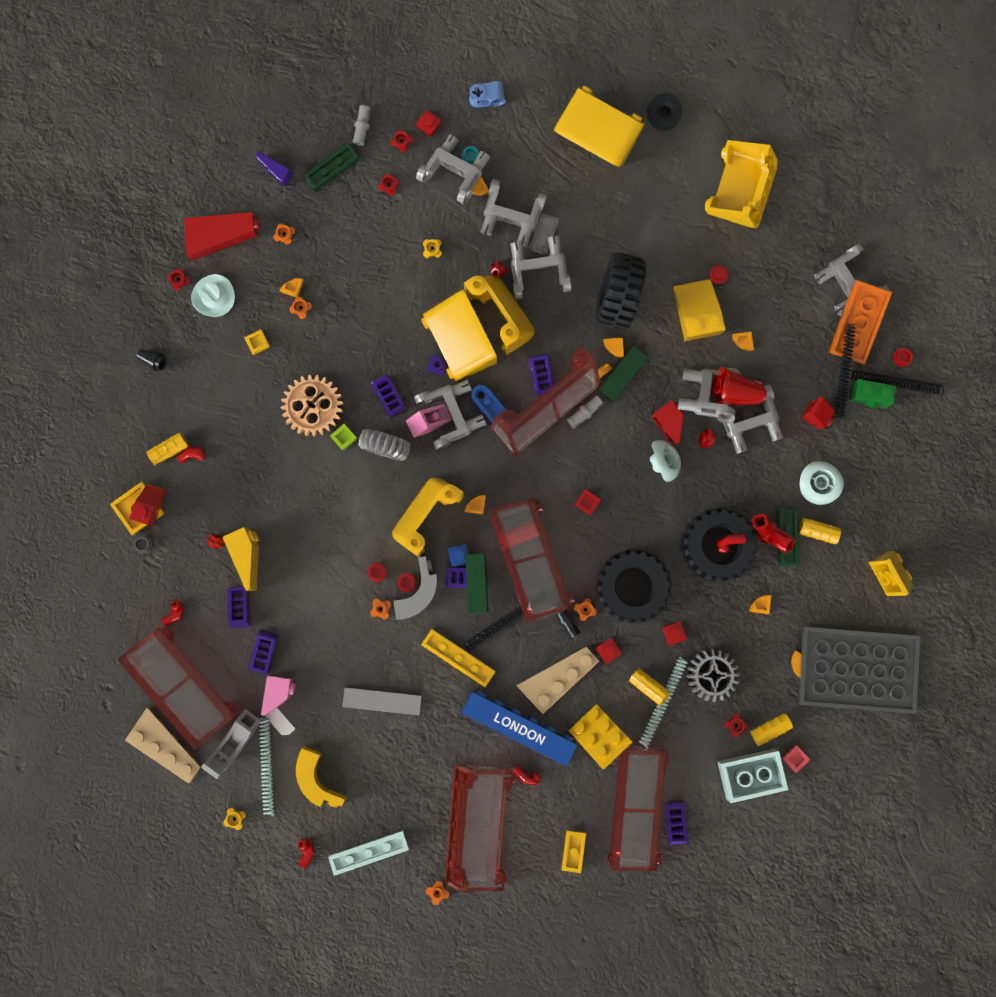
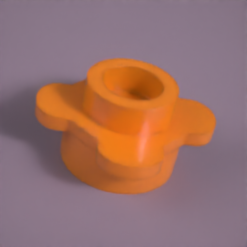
M278 224L274 240L277 242L282 241L289 245L292 242L291 237L295 233V229L284 224Z
M297 297L289 310L292 314H297L300 319H305L308 310L312 309V304L303 300L302 297Z
M588 598L574 606V610L579 613L581 621H586L588 617L595 616L597 610L591 604L592 601Z
M374 599L370 615L372 617H381L384 620L387 619L391 603Z
M436 881L434 885L426 889V894L431 897L434 905H438L442 899L449 897V892L445 890L442 881Z

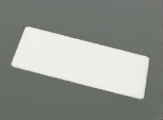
M278 708L265 715L281 735H289L295 730L294 726Z

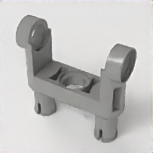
M449 134L442 147L435 150L428 163L421 165L416 179L425 183L428 179L432 178L440 165L465 178L459 188L457 201L466 205L472 196V189L482 176V169L490 159V156L480 151L473 164L463 161L451 154L459 141L455 136L452 138V135Z
M492 179L488 201L484 210L485 220L480 232L485 235L487 231V235L492 236L497 220L521 227L517 242H522L524 238L523 246L527 247L531 233L536 229L540 213L543 211L547 194L539 193L538 198L535 199L531 215L496 205L500 193V180Z
M553 236L547 238L550 249L548 257L529 260L524 259L522 242H517L518 250H516L515 242L510 243L513 257L511 269L515 300L523 299L522 271L557 266L559 282L562 285L563 292L571 291L565 254L561 253L560 236H555L554 241Z
M859 243L850 248L845 254L831 261L827 268L814 275L815 279L820 278L817 282L821 285L823 282L835 277L846 296L849 297L855 279L845 264L855 259L864 250L862 244ZM887 285L879 286V288L890 291ZM848 299L834 306L835 311L843 308L837 313L839 316H842Z
M684 368L683 380L700 382L701 389L699 399L697 398V400L679 398L678 410L693 411L697 415L716 417L722 423H732L735 420L736 414L735 410L728 407V405L709 402L711 384L715 374L719 375L721 371L705 368L699 371ZM728 368V369H730V370H732V371H734V372L740 374V371H739V370H737V369H735V368Z
M467 379L456 385L451 386L448 384L431 392L425 391L414 397L417 405L428 404L444 397L457 430L440 436V439L433 442L436 450L452 444L451 442L470 435L471 431L486 426L482 414L466 421L459 410L455 400L456 396L472 391Z
M770 384L764 385L765 390H767L766 400L762 401L766 411L765 414L735 424L734 421L732 423H723L727 436L733 441L736 454L748 450L742 435L745 431L765 425L768 427L772 442L784 438L778 423L780 418L773 401L775 397Z

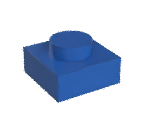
M466 544L447 548L452 567L466 564L465 555H469Z

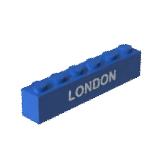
M477 690V692L472 691L462 714L565 766L568 765L577 747V744L574 742L575 738L565 733L561 736L556 733L557 729L549 725L546 728L539 725L540 721L534 717L529 716L527 719L521 716L523 712L513 707L510 710L504 707V702L498 699L492 701L487 698L488 695L480 690Z

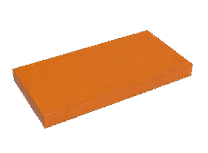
M855 280L828 353L840 357L847 355L842 353L846 351L842 349L846 347L843 345L846 343L844 342L846 339L844 336H847L845 332H849L845 330L849 328L845 325L856 324L853 327L857 329H852L856 333H849L855 335V337H850L855 339V341H850L855 343L850 345L854 346L853 349H850L854 351L851 352L853 356L847 357H851L852 361L865 365L892 292Z

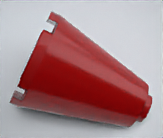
M725 367L719 368V371H721L719 375L715 374L711 387V396H714V401H711L712 403L755 405L761 404L762 401L766 400L767 390H765L764 385Z

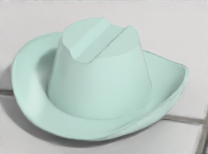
M212 274L202 278L195 285L191 294V301L195 309L201 314L210 317L225 315L230 311L235 300L232 284L227 278L219 274Z
M655 440L652 442L654 454L650 457L653 470L661 473L666 482H671L678 476L681 469L679 453L669 442Z
M812 462L804 468L800 476L801 493L806 500L813 504L823 505L833 502L840 496L844 487L841 473L828 462Z

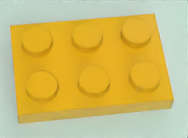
M597 704L569 730L603 770L632 743Z

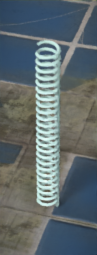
M679 657L681 660H677L679 663H676L678 667H674L675 670H672L674 674H670L672 676L669 677L671 681H667L669 684H666L668 688L665 689L669 692H675L673 688H677L675 686L678 685L676 681H680L678 678H682L679 674H683L682 671H685L683 667H687L685 664H688V662ZM668 699L663 705H656L658 709H654L655 712L652 713L655 716H651L652 719L649 720L651 723H647L650 727L646 726L648 730H644L647 734H642L644 737H641V739L644 741L640 740L639 742L646 748H648L647 745H650L648 741H652V734H655L654 731L657 730L655 727H658L657 724L660 723L658 720H662V713H665L663 709H667L665 706H668L666 702H670Z
M260 718L265 720L261 721L260 724L265 725H260L259 727L265 729H260L259 731L265 733H260L259 735L265 737H260L259 739H265V741H260L259 743H267L260 745V747H268L260 749V751H269L260 753V755H269L261 757V759H269L261 761V763H269L261 765V767H269L261 769V771H269L261 773L262 775H269L261 777L262 779H269L261 781L262 783H269L262 785V787H269L262 789V791H269L263 792L262 794H269V796H263L262 798H270L269 800H263L262 802L270 803L263 804L262 806H271L263 808V810H272L263 812V814H272L271 816H274V813H272L274 812V809H272L274 807L272 805L274 803L272 801L274 794L272 793L273 786L271 785L273 783L271 781L273 779L271 777L272 762H270L272 755L269 754L271 753V750H269L271 748L269 746L271 744L269 742L271 740L269 738L271 736L269 734L271 732L269 731L270 719Z

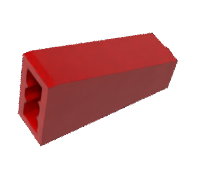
M252 212L184 218L186 254L190 260H196L257 236V230H259V220L255 218Z

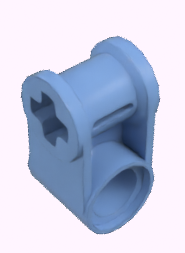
M500 81L474 84L470 88L469 102L475 108L500 106L506 102L503 83Z

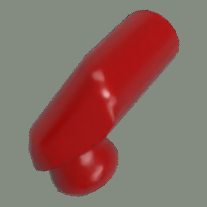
M499 260L491 264L493 268L491 274L493 277L497 278L507 272L506 266L501 265Z
M190 446L176 458L183 464L191 457L201 461L206 457V453L203 452L201 447Z
M731 534L724 537L717 543L718 551L725 553L729 551L728 545L744 544L746 542L745 534Z
M174 600L171 603V613L161 618L164 627L181 619L184 610L182 602Z
M517 765L512 770L518 779L525 784L535 786L541 780V776L537 772H533L530 776L520 765Z
M301 839L298 842V848L301 849L303 856L298 865L307 869L315 851L309 839Z

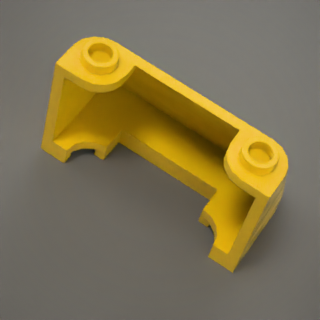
M587 86L578 87L557 122L554 131L618 167L624 165L645 125L642 122L643 118L635 113L632 116L626 115L601 101L592 94L593 90Z
M727 140L726 146L723 147L721 157L726 164L716 196H711L706 200L705 211L714 217L746 227L758 228L777 170V157L771 145Z
M492 275L474 276L464 282L465 293L469 301L478 299L484 304L491 299L507 322L500 330V337L504 342L501 348L506 356L533 338V325L500 277L495 278Z
M464 290L455 293L423 313L424 318L421 321L425 329L429 328L448 364L449 368L446 371L450 379L454 378L457 383L497 363L495 351Z
M438 477L430 478L392 531L393 538L413 554L421 557L425 552V540L416 530L437 501L445 506L455 502L460 503L464 497L463 491Z

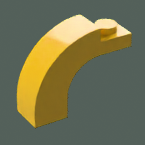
M305 746L302 747L296 763V778L302 793L308 800L319 807L323 805L325 800L332 807H342L347 796L325 788L317 777V766L322 753Z

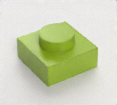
M345 424L330 435L342 451L357 439Z

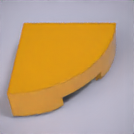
M482 176L472 189V194L480 196L489 194V189Z
M295 278L282 285L280 292L296 298L299 297L304 279Z
M752 332L732 334L734 343L740 349L754 351Z
M623 338L603 339L605 348L611 354L620 358L624 357Z
M606 363L605 366L600 367L595 372L594 376L599 381L613 368L609 363Z
M480 495L470 500L466 505L465 512L484 515L486 495Z
M772 595L758 597L751 604L749 612L770 614Z
M795 650L792 655L791 665L796 676L800 678L801 654Z

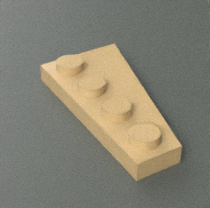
M584 647L516 686L544 714L590 671L599 660L587 647Z
M150 707L146 708L125 739L132 746L187 783L192 782L202 767L190 752L178 742L174 734H171L165 727V724L155 716Z

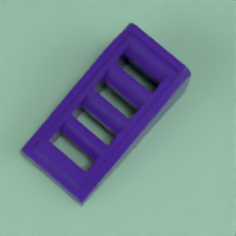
M257 151L255 155L259 162L286 187L293 176L290 169Z
M548 354L528 357L536 395L555 392ZM544 361V364L534 365V362ZM545 368L546 370L545 372L536 373L537 369ZM546 375H547V378H548V379L539 380V381L537 380V377H542V376H546ZM549 383L548 387L539 388L538 386L541 384Z
M388 374L371 383L390 418L406 410ZM388 382L387 386L378 389V386ZM392 389V392L382 397V393ZM393 396L396 397V399L386 404V400ZM399 402L400 406L392 410L389 409V407Z
M446 568L445 587L467 588L466 568ZM452 572H456L455 583H451ZM460 572H463V584H459Z
M244 586L228 588V625L231 628L251 626L248 591L245 590ZM243 593V597H233V594ZM243 601V604L234 605V602ZM243 609V612L235 613V610ZM243 617V620H235V618Z
M264 630L258 632L249 670L268 674L279 637L278 634ZM260 646L270 648V650L262 649ZM258 653H259V654H262V655H266V656H268V657H267V658H264V657H260V656H257V655H258ZM255 661L266 663V665L255 664Z
M684 802L664 803L667 843L669 845L689 844ZM680 809V813H670V810ZM681 817V821L670 820V818ZM671 826H681L682 829L672 830ZM682 834V837L672 838V835Z

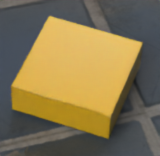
M262 329L244 337L253 355L270 348Z

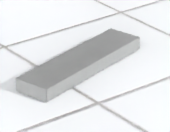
M345 687L342 707L420 715L422 695Z

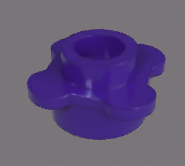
M432 355L427 371L443 376L445 374V366L448 365L445 358L442 359L437 357V355Z

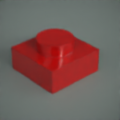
M425 110L415 125L416 128L432 137L442 121L428 110Z
M585 489L574 506L590 516L601 499Z
M681 621L662 627L668 646L687 640Z
M612 638L595 647L605 664H608L622 654Z

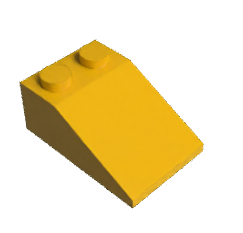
M710 279L673 286L684 341L721 335L725 331L722 311Z
M243 527L223 536V540L245 590L255 591L257 590L259 545L257 542H259V537L255 531L252 532L251 529Z
M889 551L870 561L869 564L887 596H906L913 587L911 582L912 576L904 569L901 564L903 563L902 558L895 551Z

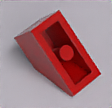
M819 396L810 402L801 418L821 430L830 426L834 420L832 415L835 411L823 397Z
M671 400L653 413L651 417L671 444L675 446L680 441L683 410H678L679 404Z
M147 484L136 499L129 519L154 526L166 490Z

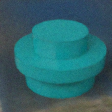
M473 146L466 147L461 154L462 160L473 164L479 154V150Z

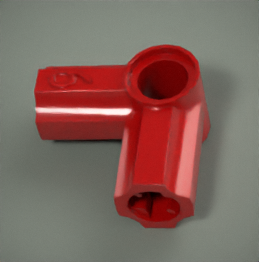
M755 515L752 518V527L761 542L767 545L771 544L786 554L793 549L796 541L795 538L781 531L766 515Z

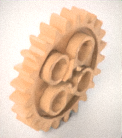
M308 375V380L301 376L300 383L294 380V387L288 385L291 391L283 392L287 398L281 399L282 402L286 403V405L281 406V409L287 411L282 416L289 417L286 423H293L291 426L292 430L298 427V434H301L304 430L305 436L308 437L309 433L312 432V435L316 437L317 431L324 435L323 429L330 432V425L337 426L334 420H341L337 413H343V410L338 408V406L344 404L342 401H338L342 395L335 394L339 389L337 387L332 388V381L326 384L327 379L325 377L320 381L319 375H316L314 380L311 375ZM310 388L316 389V393L312 397L307 396V391ZM325 400H329V408L322 409V402ZM299 402L303 403L302 410L295 411L294 406ZM309 403L315 404L316 408H310ZM317 415L318 420L311 424L309 423V417Z

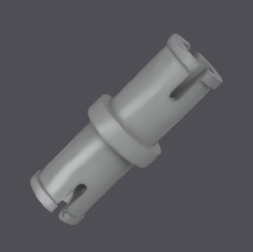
M360 105L358 119L354 124L356 129L352 143L364 146L366 131L369 130L368 121L371 108Z
M595 396L585 406H580L579 411L567 419L570 426L575 429L585 419H590L592 417L591 414L604 405L602 400Z

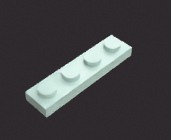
M404 830L331 854L328 858L335 876L408 851L409 846Z

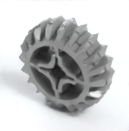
M365 429L362 430V434L359 437L358 445L361 449L380 456L403 461L407 459V455L410 452V443L387 433Z
M710 649L708 655L707 651L703 650V657L696 654L695 656L698 661H690L695 666L694 668L689 666L687 668L693 671L692 674H687V678H693L692 681L688 682V685H695L692 688V692L695 693L699 690L697 695L699 698L705 694V701H708L710 696L713 702L717 701V696L723 701V694L730 697L731 694L728 690H736L732 684H739V681L734 680V677H739L740 673H734L733 671L738 669V665L731 666L735 660L731 658L727 661L728 653L722 656V651L718 650L715 655L714 649ZM715 659L725 665L727 672H720L718 670ZM709 660L708 669L705 672L698 673L702 664ZM713 670L714 673L720 674L721 676H717V678L713 680L712 678L704 675H709V673H712L711 671ZM727 678L725 685L717 690L719 681ZM699 679H707L711 691L705 690L701 686Z

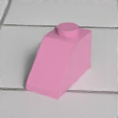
M444 403L417 412L407 419L406 423L415 438L427 434L453 421Z
M267 676L261 715L270 714L290 699L291 695H294L295 683H293L292 678Z

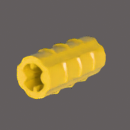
M179 432L146 451L150 461L156 466L186 449L189 445L182 433Z
M802 518L798 534L837 544L840 539L841 528L814 521V519Z
M640 668L635 671L629 680L637 689L641 690L659 706L663 705L671 694L663 685H660Z
M783 713L751 730L750 733L755 743L761 746L793 729V725L786 713Z

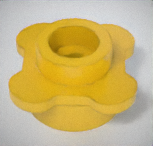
M439 239L424 240V257L435 256L439 258L442 255L440 251L441 241Z
M229 808L224 825L240 830L243 827L242 821L246 817V813Z

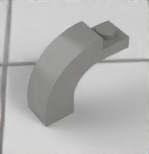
M426 556L418 557L421 572L419 590L410 598L393 601L396 620L410 618L421 613L429 606L436 594L438 576L437 574H429L430 571H433L431 560H427Z
M245 709L234 722L224 740L203 763L201 768L218 779L245 747L261 720Z

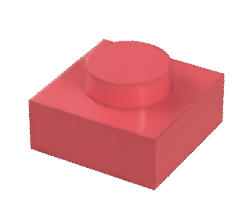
M794 745L781 757L795 773L810 761L797 745Z

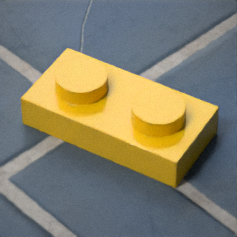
M566 830L562 871L581 873L586 832Z

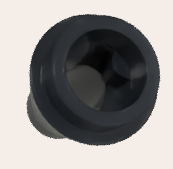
M140 349L137 353V360L143 362L154 371H162L166 366L167 358L162 353L145 351L143 349Z

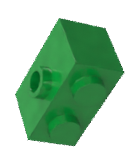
M858 379L852 383L849 401L865 404L866 407L888 408L894 403L896 386Z

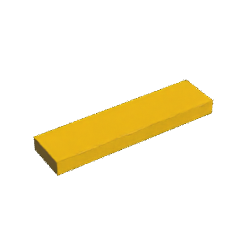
M434 629L430 630L421 644L485 688L496 672Z

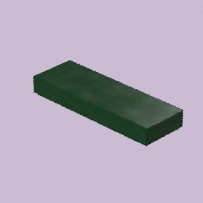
M347 143L303 176L316 192L358 162L360 157L352 146Z
M633 346L598 391L614 402L648 359V356Z
M777 509V526L781 531L796 540L793 549L787 554L778 549L779 567L799 566L797 509Z
M486 554L465 555L468 613L489 612Z

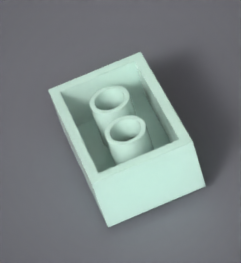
M774 748L717 761L726 800L730 803L788 790L780 753Z

